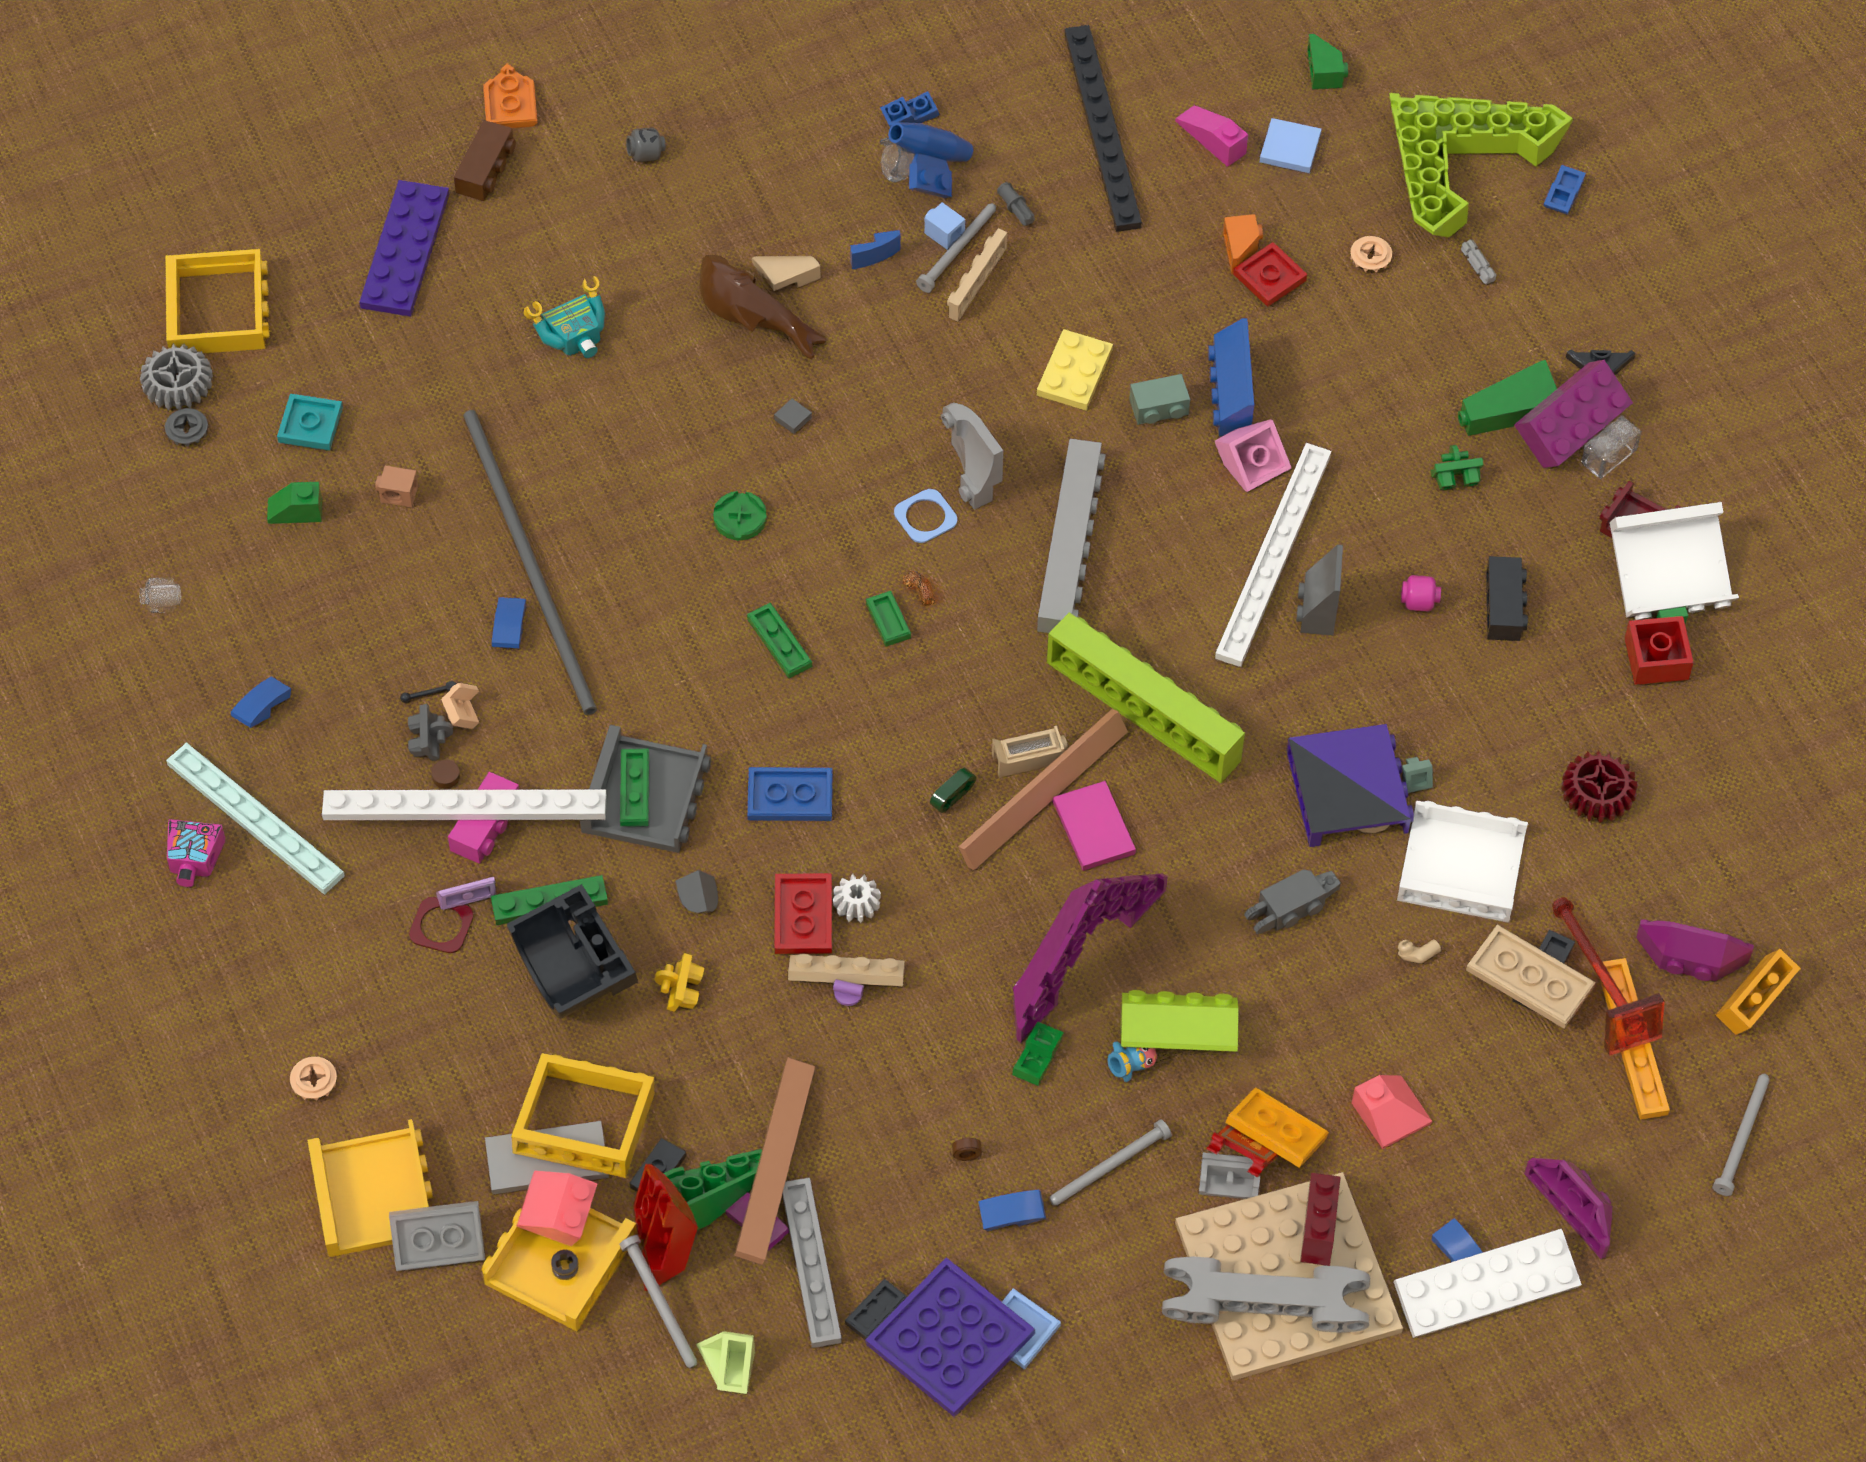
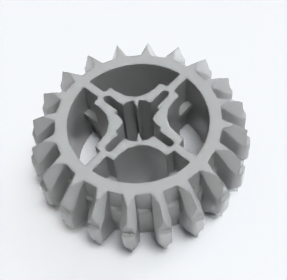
M173 343L170 349H166L163 346L160 353L153 350V358L146 357V365H142V374H140L142 389L150 402H156L159 408L163 405L168 410L173 406L180 410L183 405L191 408V402L194 401L200 404V396L207 397V389H211L213 373L208 359H205V355L202 352H197L194 346L188 349L183 344L180 348H177Z

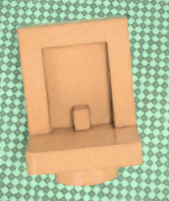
M457 683L441 699L448 714V719L453 726L473 729L479 723L470 702L479 692L477 686Z

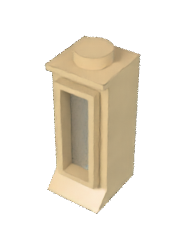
M1054 726L1053 729L1001 741L992 739L993 759H998L999 778L1048 767L1068 749L1066 738L1064 735L1060 736L1057 726Z

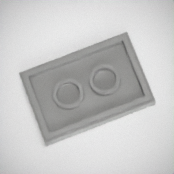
M478 1201L389 1212L396 1271L485 1260Z

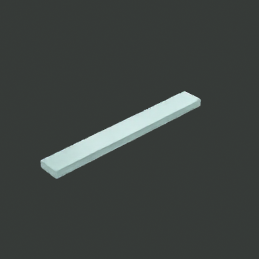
M187 742L166 760L170 768L324 895L344 877V871Z

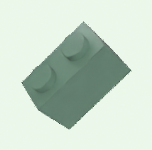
M1182 374L1130 384L1129 400L1138 425L1152 424L1159 420L1176 419L1189 415L1190 397Z

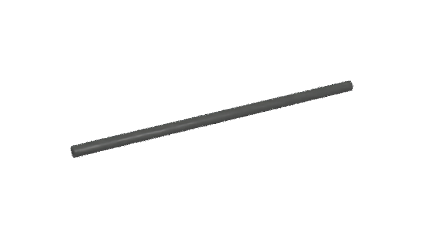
M469 410L464 413L463 417L585 715L594 714L597 711V707L475 410Z

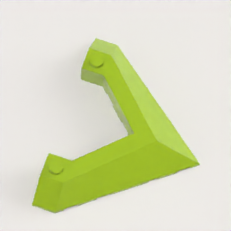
M1389 93L1414 221L1432 235L1443 237L1452 236L1467 223L1469 203L1449 189L1447 154L1518 153L1527 161L1537 166L1555 151L1571 125L1573 118L1555 105L1543 104V107L1527 106L1528 103L1507 101V105L1491 104V100L1448 97L1447 99L1425 95L1405 98L1400 97L1398 93Z

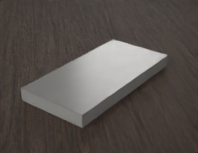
M601 1121L534 1130L535 1132L605 1147ZM512 1134L485 1138L492 1195L527 1190L534 1171L570 1173L586 1180L609 1178V1174L513 1154Z

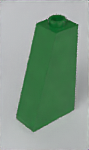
M1546 360L1539 361L1463 399L1461 411H1458V421L1461 427H1465L1467 435L1471 436L1514 427L1520 419L1552 394L1557 387Z

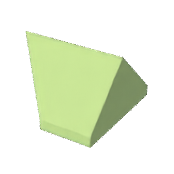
M724 1331L697 1343L696 1345L717 1385V1390L747 1394L755 1355L754 1336Z

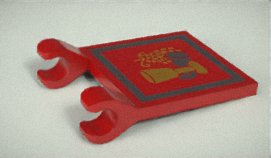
M1229 1124L1220 1132L1213 1133L1212 1141L1206 1148L1217 1155L1223 1146L1226 1145L1250 1158L1253 1164L1247 1172L1257 1178L1265 1167L1279 1156Z

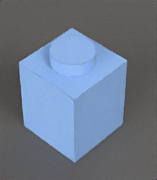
M943 202L935 209H930L924 218L925 234L947 250L965 231V218Z

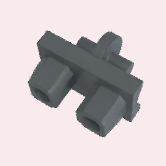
M428 704L420 705V713L408 717L410 731L413 734L420 733V737L408 741V749L414 757L427 755L431 761L439 760V743H445V738L453 734V725L446 722L444 716H438L430 712Z

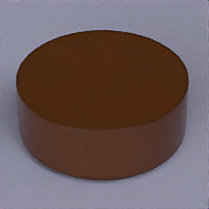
M441 760L432 767V780L436 786L447 789L458 783L460 772L455 762Z
M963 1138L955 1141L952 1144L953 1157L961 1161L978 1158L982 1154L980 1140Z

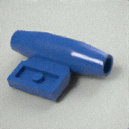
M894 123L888 133L890 141L915 154L912 163L909 164V189L941 198L952 197V171L949 170L947 161H968L973 155L972 144L950 131L922 123Z

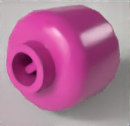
M1412 575L1407 581H1403L1401 603H1405L1408 610L1431 611L1434 608V603H1440L1441 587L1436 586V581L1433 577Z

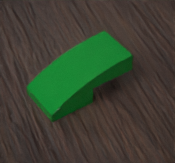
M1037 1021L1026 1040L1025 1049L1013 1067L1012 1075L1039 1086L1059 1047L1064 1032Z

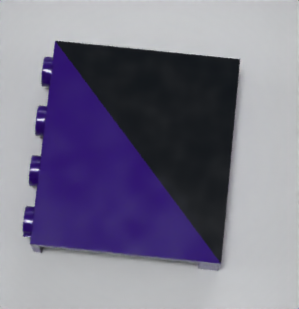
M1387 724L1288 738L1287 756L1309 847L1320 846L1323 834L1400 824L1403 827L1404 834L1409 832L1410 822L1414 821L1413 808L1411 805L1407 806L1408 789L1406 782H1401V761L1399 757L1395 758V738L1393 734L1389 735Z

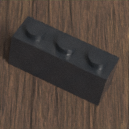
M1489 556L1486 568L1487 640L1520 641L1522 630L1527 631L1528 615L1523 614V608L1527 606V591H1522V585H1526L1527 569L1522 568V558Z

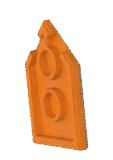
M507 63L500 69L501 72L496 77L489 79L483 85L486 121L510 128L533 127L537 124L534 81L527 76H522L515 71L514 67Z

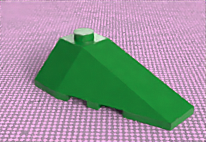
M762 1149L728 1156L726 1162L711 1164L709 1161L700 1163V1168L685 1171L683 1167H678L663 1173L675 1185L689 1205L698 1226L697 1230L710 1225L730 1206L752 1190Z

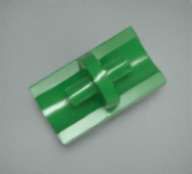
M1451 445L1449 453L1441 454V461L1446 463L1435 464L1434 469L1431 470V477L1437 479L1440 490L1455 488L1454 475L1461 474L1463 475L1465 487L1477 486L1480 483V470L1483 467V459H1469L1468 451L1459 452L1457 445Z

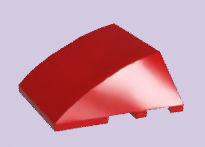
M645 1164L633 1205L637 1235L644 1241L642 1254L658 1285H661L685 1270L698 1226L689 1205L675 1185L658 1168L652 1164Z

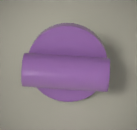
M835 979L833 986L834 996L840 1004L852 1006L862 999L864 985Z

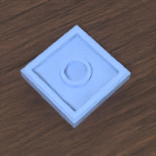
M1272 118L1261 152L1260 163L1310 173L1321 129Z
M1013 1288L1002 1303L1035 1328V1335L1011 1359L1025 1370L1058 1330L1061 1322Z

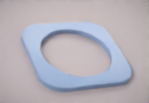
M934 489L924 490L900 502L894 509V515L910 538L917 543L928 542L953 529L957 524L956 514L942 495ZM924 500L939 504L945 512L943 524L933 531L924 532L914 529L906 519L907 510L911 505Z

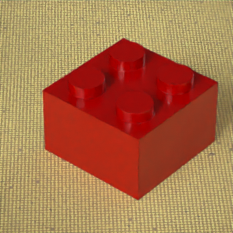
M1683 616L1628 622L1624 639L1635 685L1689 680L1694 662Z

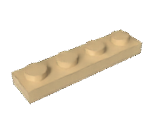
M998 228L993 237L989 236L987 238L981 255H976L971 270L962 276L958 290L950 294L947 301L949 318L955 321L960 320L1007 249L1006 231Z
M808 954L790 955L788 980L834 983L835 979L855 984L903 986L905 961L891 958L884 960L867 959L865 957L844 958L834 955L827 957L810 956Z

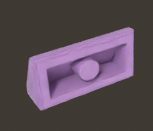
M494 877L436 892L441 910L496 895Z

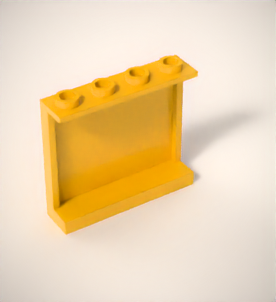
M412 1119L408 1120L409 1128L322 1146L319 1138L308 1140L325 1244L329 1257L393 1245L389 1212L429 1207L428 1199L433 1198L430 1181L424 1182L423 1173L428 1172L425 1155L419 1156L418 1147L423 1146L421 1130H414Z
M520 1208L513 1218V1226L509 1232H504L500 1237L497 1251L493 1257L489 1256L483 1264L484 1283L535 1311L578 1331L627 1251H622L619 1243L633 1235H637L636 1223L625 1218L623 1223H620L590 1208L581 1238L575 1244L569 1246L517 1227L516 1225L522 1210ZM560 1250H570L578 1259V1272L569 1280L558 1279L552 1272L551 1259ZM562 1260V1270L569 1269L567 1260Z

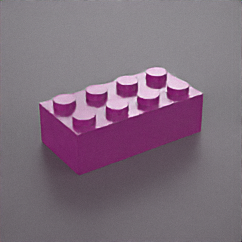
M1605 360L1589 362L1514 426L1543 468L1559 466L1633 402Z

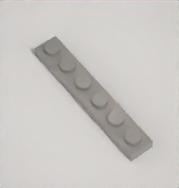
M810 1178L786 1181L782 1195L812 1348L842 1343Z

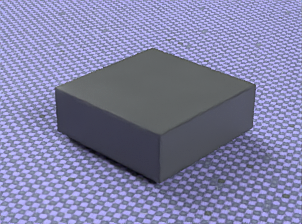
M790 399L774 414V420L793 434L812 418V412L794 399Z

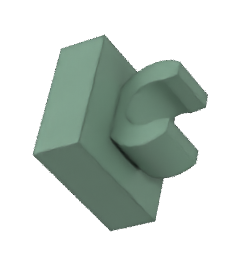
M1418 757L1406 759L1407 764L1402 765V780L1406 782L1408 793L1433 788V766L1430 760L1419 761Z

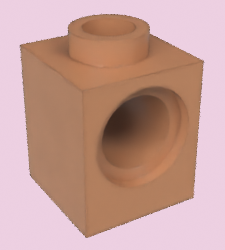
M385 465L382 475L377 476L375 490L379 491L380 501L382 503L412 507L419 486L416 470Z

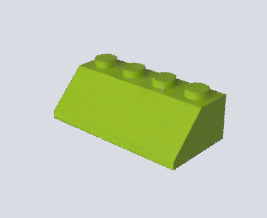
M1141 990L1122 993L1121 1047L1238 1052V998L1232 997L1229 994H1217L1215 997L1203 996L1195 992L1186 995H1175L1168 991L1146 994Z

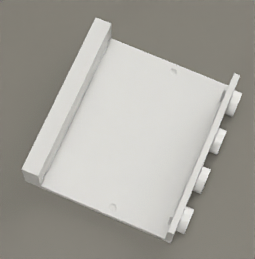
M1722 502L1616 517L1610 521L1627 618L1635 617L1636 620L1652 618L1651 614L1658 613L1659 610L1686 607L1689 613L1704 611V606L1714 605L1715 609L1730 607L1731 602L1739 598L1738 594L1732 595L1718 516L1723 513Z
M1416 801L1414 821L1411 826L1397 901L1509 923L1528 822L1512 817L1493 816L1487 812L1467 811L1461 807L1437 805L1431 801Z

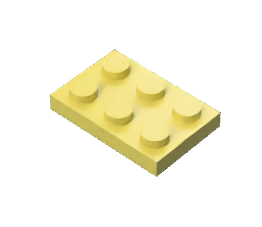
M1063 329L1037 388V396L1087 411L1112 353L1113 344Z

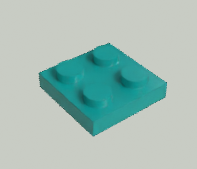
M290 393L277 434L278 443L330 450L343 409L342 401Z

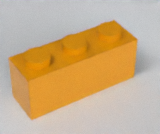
M1781 949L1766 955L1717 1012L1716 1016L1735 1035L1750 1029L1801 968Z

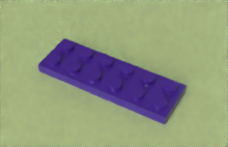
M403 180L398 181L359 301L361 309L411 317L450 195L449 188Z

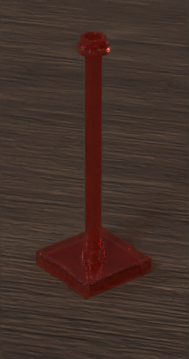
M1565 897L1555 900L1552 904L1554 915L1564 920L1616 1005V1008L1606 1011L1604 1048L1610 1056L1629 1048L1661 1039L1665 1001L1660 993L1627 1003L1573 915L1574 905Z

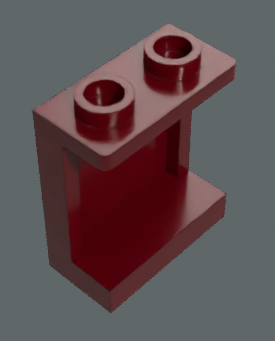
M1628 481L1624 488L1619 487L1612 500L1614 501L1611 506L1606 505L1599 517L1602 521L1600 532L1612 538L1610 521L1614 518L1667 509L1633 492L1634 483ZM1676 505L1674 509L1683 507Z

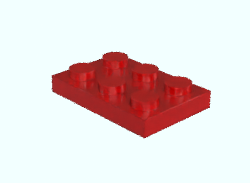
M832 873L775 874V954H832Z

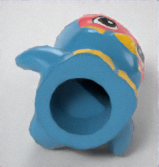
M1115 1041L1113 1043L1114 1051L1108 1056V1065L1116 1077H1122L1124 1082H1129L1133 1071L1145 1070L1155 1064L1157 1059L1156 1049L1127 1047L1124 1049V1047H1121V1043Z

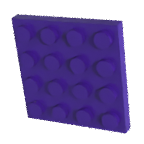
M945 1258L865 1341L869 1348L955 1418L1035 1335V1328L948 1258Z

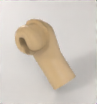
M1434 939L1421 948L1413 946V943L1409 942V940H1403L1398 944V955L1405 961L1420 964L1441 952V947Z

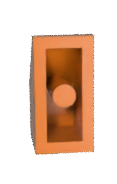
M1255 214L1224 217L1223 236L1231 274H1233L1236 266L1258 251L1259 240H1263L1262 225L1257 224Z

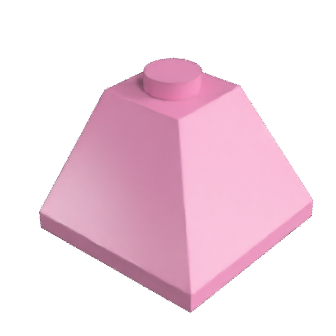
M1273 420L1235 429L1215 440L1224 466L1247 492L1291 469Z

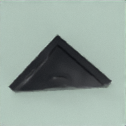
M1569 350L1566 358L1580 369L1589 362L1605 360L1614 375H1616L1635 358L1636 353L1633 350H1630L1628 353H1611L1612 350H1590V352Z

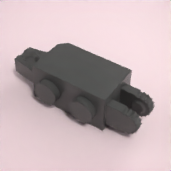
M1303 869L1260 891L1259 903L1249 908L1244 916L1247 920L1252 921L1265 914L1266 918L1259 921L1254 927L1257 934H1262L1272 928L1276 931L1283 927L1290 928L1299 919L1307 915L1312 916L1319 913L1325 905V899L1339 890L1341 883L1332 871L1314 876L1312 871Z

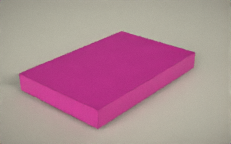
M1106 781L1053 797V804L1083 871L1135 855V846Z

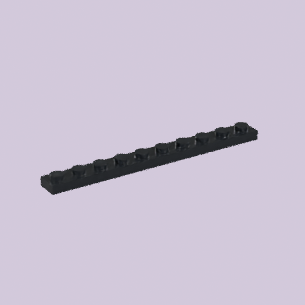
M1090 26L1065 28L1064 36L1116 232L1141 229V217Z

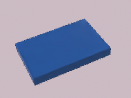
M749 767L748 820L832 821L833 768Z

